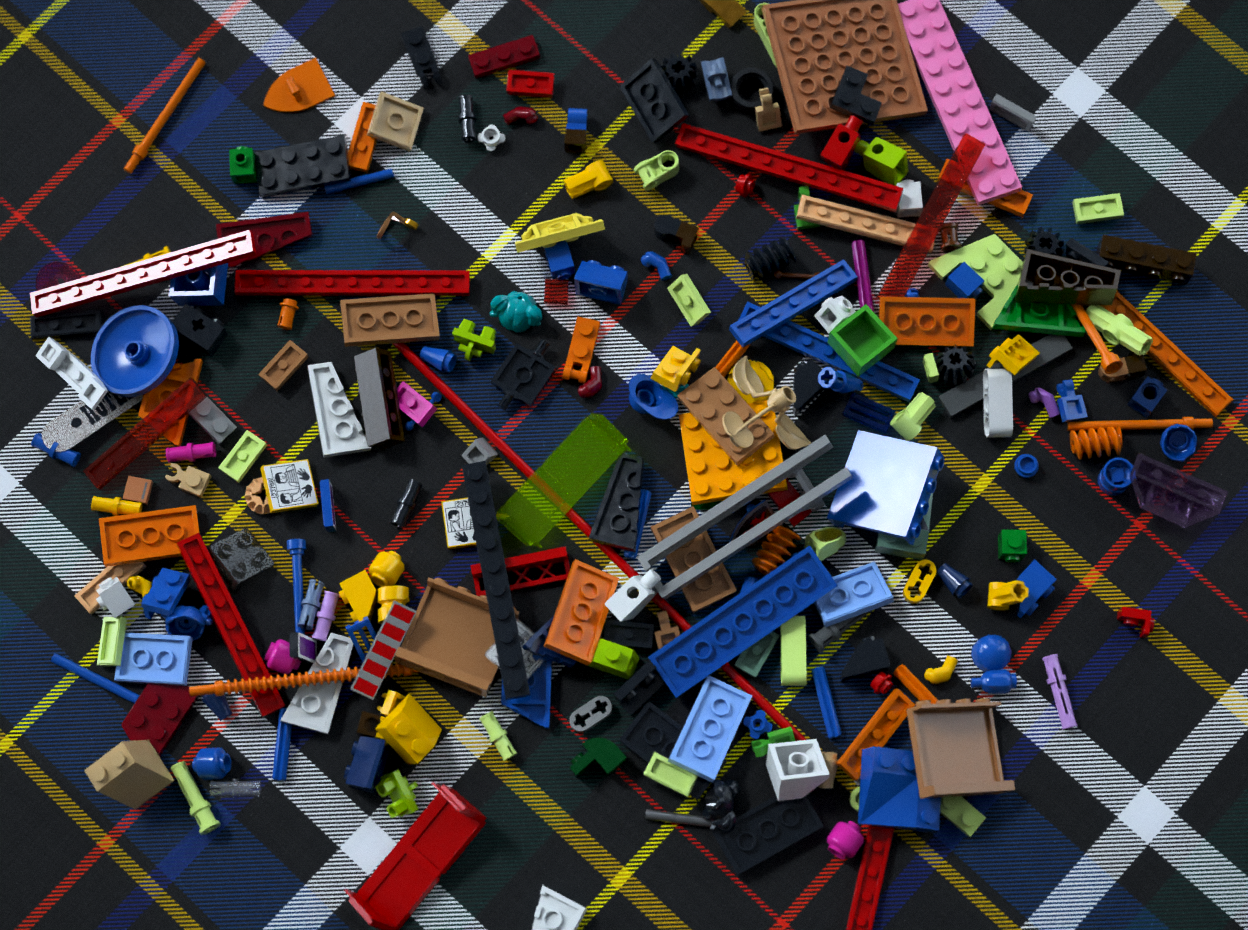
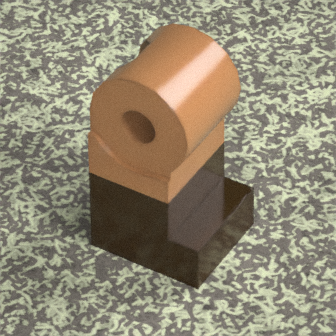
M1130 351L1128 357L1120 358L1123 365L1119 371L1113 374H1106L1100 365L1098 373L1103 381L1114 382L1144 376L1147 368L1143 355L1139 356Z

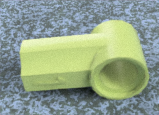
M923 392L918 393L906 409L893 417L890 425L906 441L912 440L921 431L923 421L936 407L935 401Z

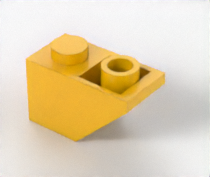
M363 570L339 583L342 588L339 594L345 605L350 603L353 609L350 615L354 622L357 620L360 622L366 616L371 621L377 603V591L366 570Z

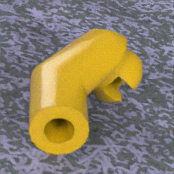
M136 575L128 578L127 586L144 597L150 591L152 582Z
M947 656L942 667L928 668L925 671V679L932 684L948 681L958 660L952 656Z

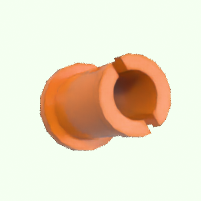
M284 299L280 303L282 308L277 327L292 330L295 311L299 307L297 306V301Z

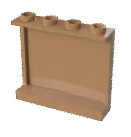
M428 577L427 587L416 610L417 612L401 647H398L396 651L395 663L487 697L499 668L486 656L496 645L487 597L485 595H480L479 597L471 594L470 590L461 586L457 588L450 586L443 579L435 578L434 580ZM514 607L516 622H518L519 612Z
M981 698L972 703L971 699L956 700V703H951L950 699L936 701V704H931V700L916 702L915 707L907 709L920 799L992 795L1015 790L1014 780L1004 781L994 724L992 708L1000 706L1001 701L991 702L990 698Z

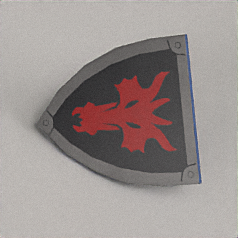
M766 499L756 506L750 504L746 507L747 513L735 527L730 542L775 514ZM768 534L764 535L763 537H761L749 546H755L757 544L768 541L766 538Z

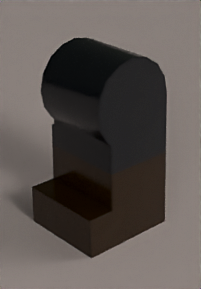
M661 215L655 220L654 231L657 238L680 244L681 252L689 255L699 235V227L668 215Z

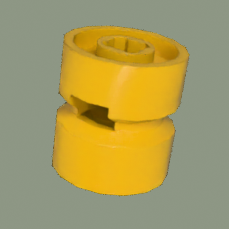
M384 586L377 589V602L382 605L378 609L379 624L382 625L394 600L403 605L409 602L408 587Z

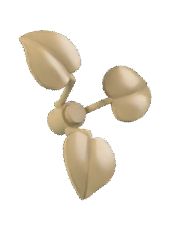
M747 356L741 358L733 369V379L736 386L745 395L751 394L753 398L769 396V399L767 400L768 407L745 423L735 412L729 411L723 415V427L726 433L730 435L733 444L741 449L751 446L754 437L747 426L771 410L779 412L775 418V422L778 424L775 431L780 441L787 448L797 450L810 445L811 442L784 414L790 409L789 406L796 401L794 391L788 386H783L779 390L774 388L771 391L763 392V384L751 367Z

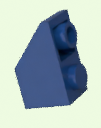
M1036 560L1016 579L1024 581L1025 586L1029 589L1028 597L1023 602L1016 603L1017 616L1021 618L1025 613L1030 616L1039 606L1036 603L1041 596L1046 599L1055 589L1052 584L1057 579Z

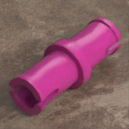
M214 442L196 445L187 443L186 446L166 448L168 463L183 460L194 462L199 458L216 457V445Z

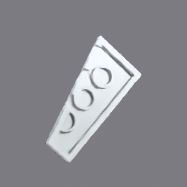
M332 362L308 365L323 458L370 451L371 447L367 445L363 429L354 414L353 407L344 392Z
M542 885L541 897L536 907L532 930H577L587 909Z

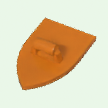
M315 57L282 74L267 92L263 106L277 112H300L335 97V94Z

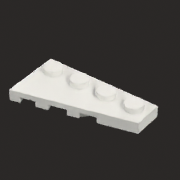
M331 633L308 674H312V671L319 673V670L325 673L327 669L333 672L334 668L336 671H340V668L346 670L353 647L351 638ZM338 680L336 684L334 681H331L330 684L323 682V685L316 683V686L310 683L308 687L306 684H302V687H299L280 722L328 734L342 686L341 680Z

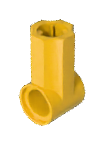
M603 160L595 161L589 164L584 171L563 180L571 199L594 189L595 191L606 189L613 183V179Z
M1019 580L1007 583L990 582L987 608L1008 610L1009 605L1023 602L1029 595V589L1025 586L1024 581Z

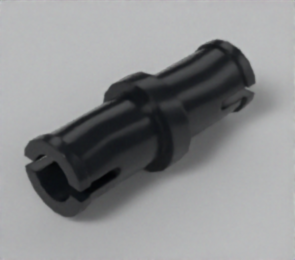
M462 95L458 98L460 106L458 122L461 124V138L465 143H472L476 141L475 123L477 121L473 110V98L471 95Z
M412 479L408 480L402 497L397 500L398 506L390 521V524L401 529L405 528L411 510H414L416 507L415 501L423 486L420 482Z

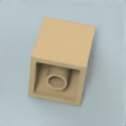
M149 740L122 741L84 770L98 792L133 809H138L174 781Z

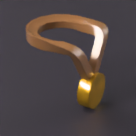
M391 212L381 226L376 238L381 239L390 220L402 223L413 230H417L419 225L411 219H404L396 212Z

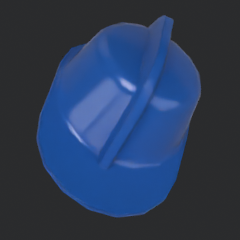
M637 374L631 378L628 387L630 392L629 402L636 412L650 414L662 420L671 419L677 414L678 403L674 396L663 389L658 382L652 380L651 376Z

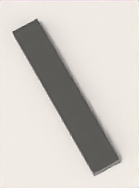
M1049 334L1031 344L1040 354L1016 375L1012 374V383L1071 351L1072 346L1064 335ZM999 362V363L995 364V365H994L993 367H991V368H1004V367H1003V365ZM983 372L938 397L950 418L983 400Z

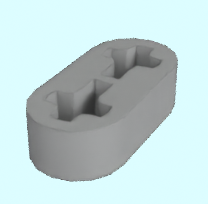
M604 696L593 698L571 714L569 722L571 728L578 733L588 731L611 714L612 704ZM597 702L607 704L605 713L602 714L601 711H598L593 715L591 712L597 708ZM588 714L590 715V717L585 720L584 727H582L581 725H574V723H576V716L579 715L581 718H583Z

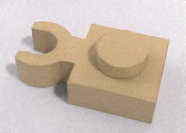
M171 463V468L177 470V474L173 477L166 475L165 478L171 483L180 482L178 486L180 490L202 498L212 476L191 466H188L186 471H183L178 464Z

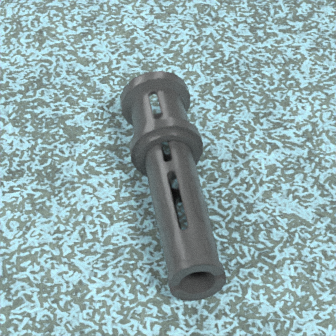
M869 612L828 627L824 625L815 634L811 633L808 635L809 641L819 653H822L824 647L834 640L838 641L841 639L842 633Z

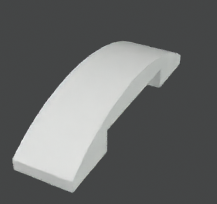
M51 337L47 338L35 355L49 369L56 371L79 393L77 396L92 410L96 409L108 392L103 382L91 369Z

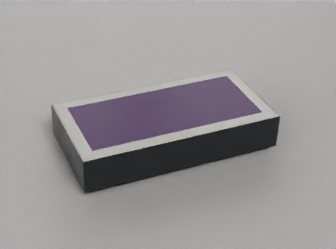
M299 632L290 633L289 656L305 664L313 665L317 658V640Z

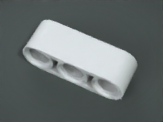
M985 368L983 372L984 432L987 438L1011 437L1013 433L1012 373L1005 368Z

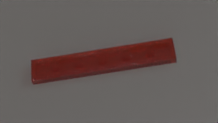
M189 378L83 472L94 486L101 490L207 397L194 379Z

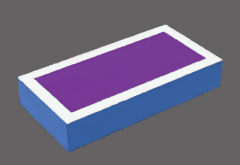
M329 479L320 480L323 524L326 531L334 532L336 531L332 484Z

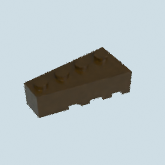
M1027 249L1014 303L1111 306L1118 289L1121 270Z

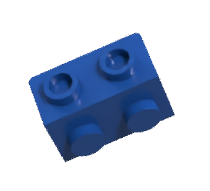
M162 568L159 575L153 579L150 591L142 599L141 606L144 609L145 618L151 619L154 613L171 616L191 581L190 575Z

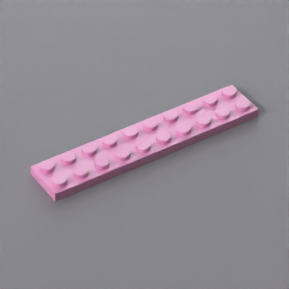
M908 0L899 3L898 7L912 56L958 162L963 169L962 171L965 174L977 205L979 206L1020 192L1022 185L940 0Z

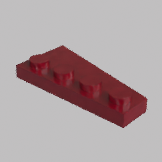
M309 212L216 224L218 239L250 230L254 236L257 255L229 262L228 269L312 237Z

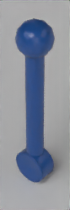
M434 392L429 402L432 405L434 402H439L442 395ZM413 419L410 422H406L405 429L411 431L416 422Z

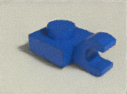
M1072 379L1063 380L1062 384H1057V392L1062 396L1057 400L1062 422L1078 421L1087 418L1082 394H1075Z

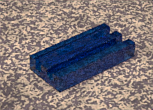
M852 392L842 415L886 434L896 410ZM853 401H856V402H858V403H861V404H863V405H865V406H868V407H870V408H872V409H875V410H877V411H879V412H882V413H884V414H886V415H889V416L886 417V416H884V415H882V414H879V413H877V412H875V411H872V410H870V409H868V408H865V407H863V406H861V405H858V404L854 403ZM850 408H853L868 416L874 417L878 420L885 422V425L879 424L875 421H872L849 410Z

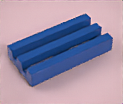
M368 616L364 617L360 622L359 620L355 621L351 626L350 624L345 626L362 662H364L366 656L354 631L358 630L369 651L371 644L362 627L367 626L373 640L377 634Z

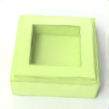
M933 353L925 354L923 356V365L928 382H937L939 374Z

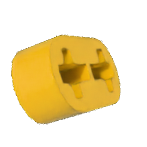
M927 559L921 560L913 569L903 589V597L908 603L917 604L924 598L937 571L932 561ZM928 566L931 575L927 574L923 580L919 579L922 572L919 567L924 568ZM917 583L920 585L918 593L921 595H915L912 598L909 596L911 592L908 588L913 589Z

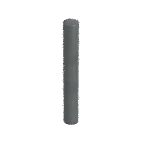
M646 809L645 819L704 827H711L712 823L703 819V816Z

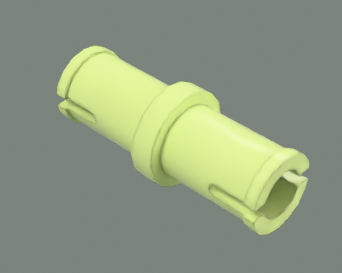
M490 711L489 714L483 715L479 720L490 736L489 741L495 744L503 761H506L515 756L517 751H515L506 736L508 734L506 729H502L493 714L494 712Z

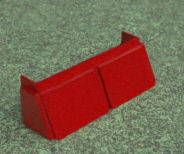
M434 782L431 783L439 793L357 893L347 889L344 890L350 897L348 900L370 926L380 930H399L439 882V877L448 871L486 824L485 820L487 817L456 790L445 784L440 786Z

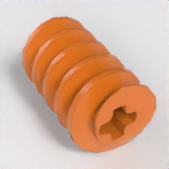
M1120 425L1116 427V430L1113 426H1108L1106 431L1103 427H1099L1097 433L1094 428H1090L1087 433L1084 429H1081L1078 432V436L1074 430L1070 431L1072 453L1077 454L1079 460H1082L1084 452H1086L1088 459L1092 458L1093 451L1096 452L1098 458L1101 457L1102 450H1105L1107 456H1111L1112 449L1115 450L1117 455H1120L1123 446Z
M778 526L772 530L774 534L770 533L767 535L766 538L769 542L765 541L762 543L761 546L764 550L760 549L757 551L756 554L759 558H753L752 564L760 573L766 576L778 567V563L783 564L786 562L782 558L783 555L791 556L787 548H796L792 540L800 541L799 535L788 528Z

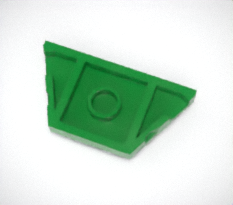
M1017 285L993 324V329L1075 337H1083L1085 334V328L1079 325L1075 318L1076 312L1070 304L1014 303Z

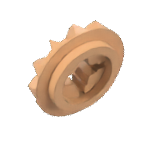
M263 478L253 479L246 486L244 495L246 503L252 511L258 514H269L270 508L267 496L266 500H264L265 504H263L261 497L256 496L262 492L264 486Z

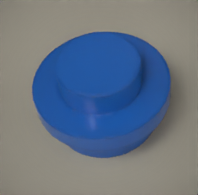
M1030 454L1020 455L1014 463L1016 473L1023 478L1034 476L1039 468L1037 459Z

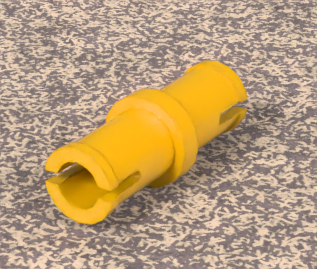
M93 496L91 510L112 513L113 516L142 513V502L121 500V497L111 499Z

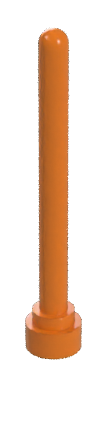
M1070 304L1102 357L1101 366L1105 373L1113 374L1119 371L1123 365L1117 354L1109 351L1083 306Z

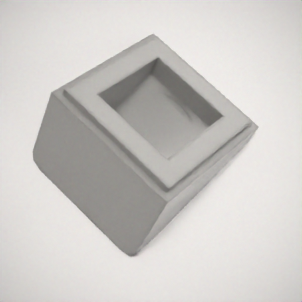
M478 438L474 440L461 456L468 464L486 461L487 465L498 453L485 438Z

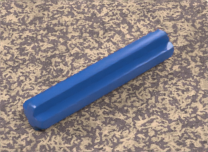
M641 489L636 553L624 550L623 554L624 557L629 559L637 557L649 507L651 492L645 489Z
M816 667L812 669V676L828 738H838L841 736V729L825 668Z
M281 708L279 711L272 778L276 781H285L287 777L292 725L280 722L287 708Z

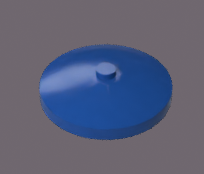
M136 305L117 312L104 323L93 342L91 350V368L93 373L103 382L108 391L121 397H136L152 391L166 379L177 359L179 339L175 325L164 313L151 306Z

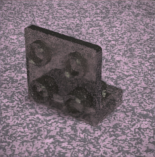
M244 528L208 548L209 554L231 597L239 592L245 581L274 565V561L248 528Z

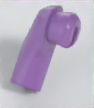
M1035 388L1034 391L1029 392L1030 401L1032 403L1039 401L1043 403L1049 417L1060 414L1055 398L1051 393L1042 388Z

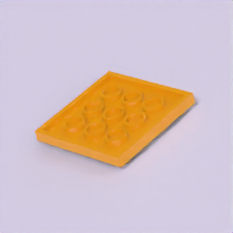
M767 400L747 403L756 414L768 407ZM770 410L760 417L771 429L775 437L738 466L691 413L679 414L692 505L723 501L783 462L780 439L775 431L777 426L775 412ZM786 479L765 493L788 490Z

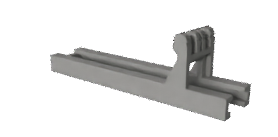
M823 435L639 555L637 559L644 570L648 572L652 565L789 476L791 478L795 477L798 480L796 487L799 491L803 490L801 497L664 586L659 581L655 588L660 596L666 600L798 513L811 509L813 512L821 509L825 505L822 500L823 497L853 478L848 468L845 467L814 487L804 473L803 467L834 448L827 436Z

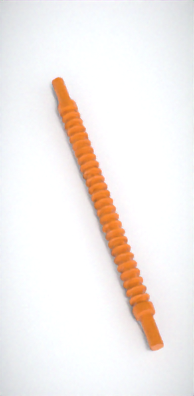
M391 663L386 675H390L391 678L394 674H397V677H400V674L411 676L412 673L418 671L397 663L396 665ZM355 666L353 670L348 667L347 670L340 668V671H336L334 668L333 672L327 669L325 673L319 670V673L312 671V674H308L306 671L304 675H301L300 672L296 676H294V673H291V676L284 674L283 677L277 675L276 678L270 675L268 679L263 676L262 679L256 677L255 680L248 678V681H244L242 678L240 682L234 679V682L227 680V683H223L221 680L215 681L214 684L191 686L189 687L190 697L210 694L224 696V693L231 695V692L238 694V691H242L244 694L246 690L252 693L254 689L259 692L260 689L266 691L267 688L274 690V687L280 690L282 686L288 689V686L295 688V685L302 687V684H306L308 687L310 683L316 686V683L323 685V682L330 684L331 681H334L336 684L338 680H341L342 683L345 680L351 682L352 679L356 678L360 669Z

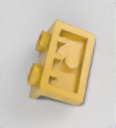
M1018 334L1012 340L1008 337L1000 346L998 345L989 354L991 360L986 366L991 368L1000 362L1007 371L1016 375L1035 360L1040 352Z
M672 346L652 373L651 379L676 392L681 384L683 386L687 384L691 376L690 372L697 370L701 362L698 359L701 350L696 348L693 354L690 355Z

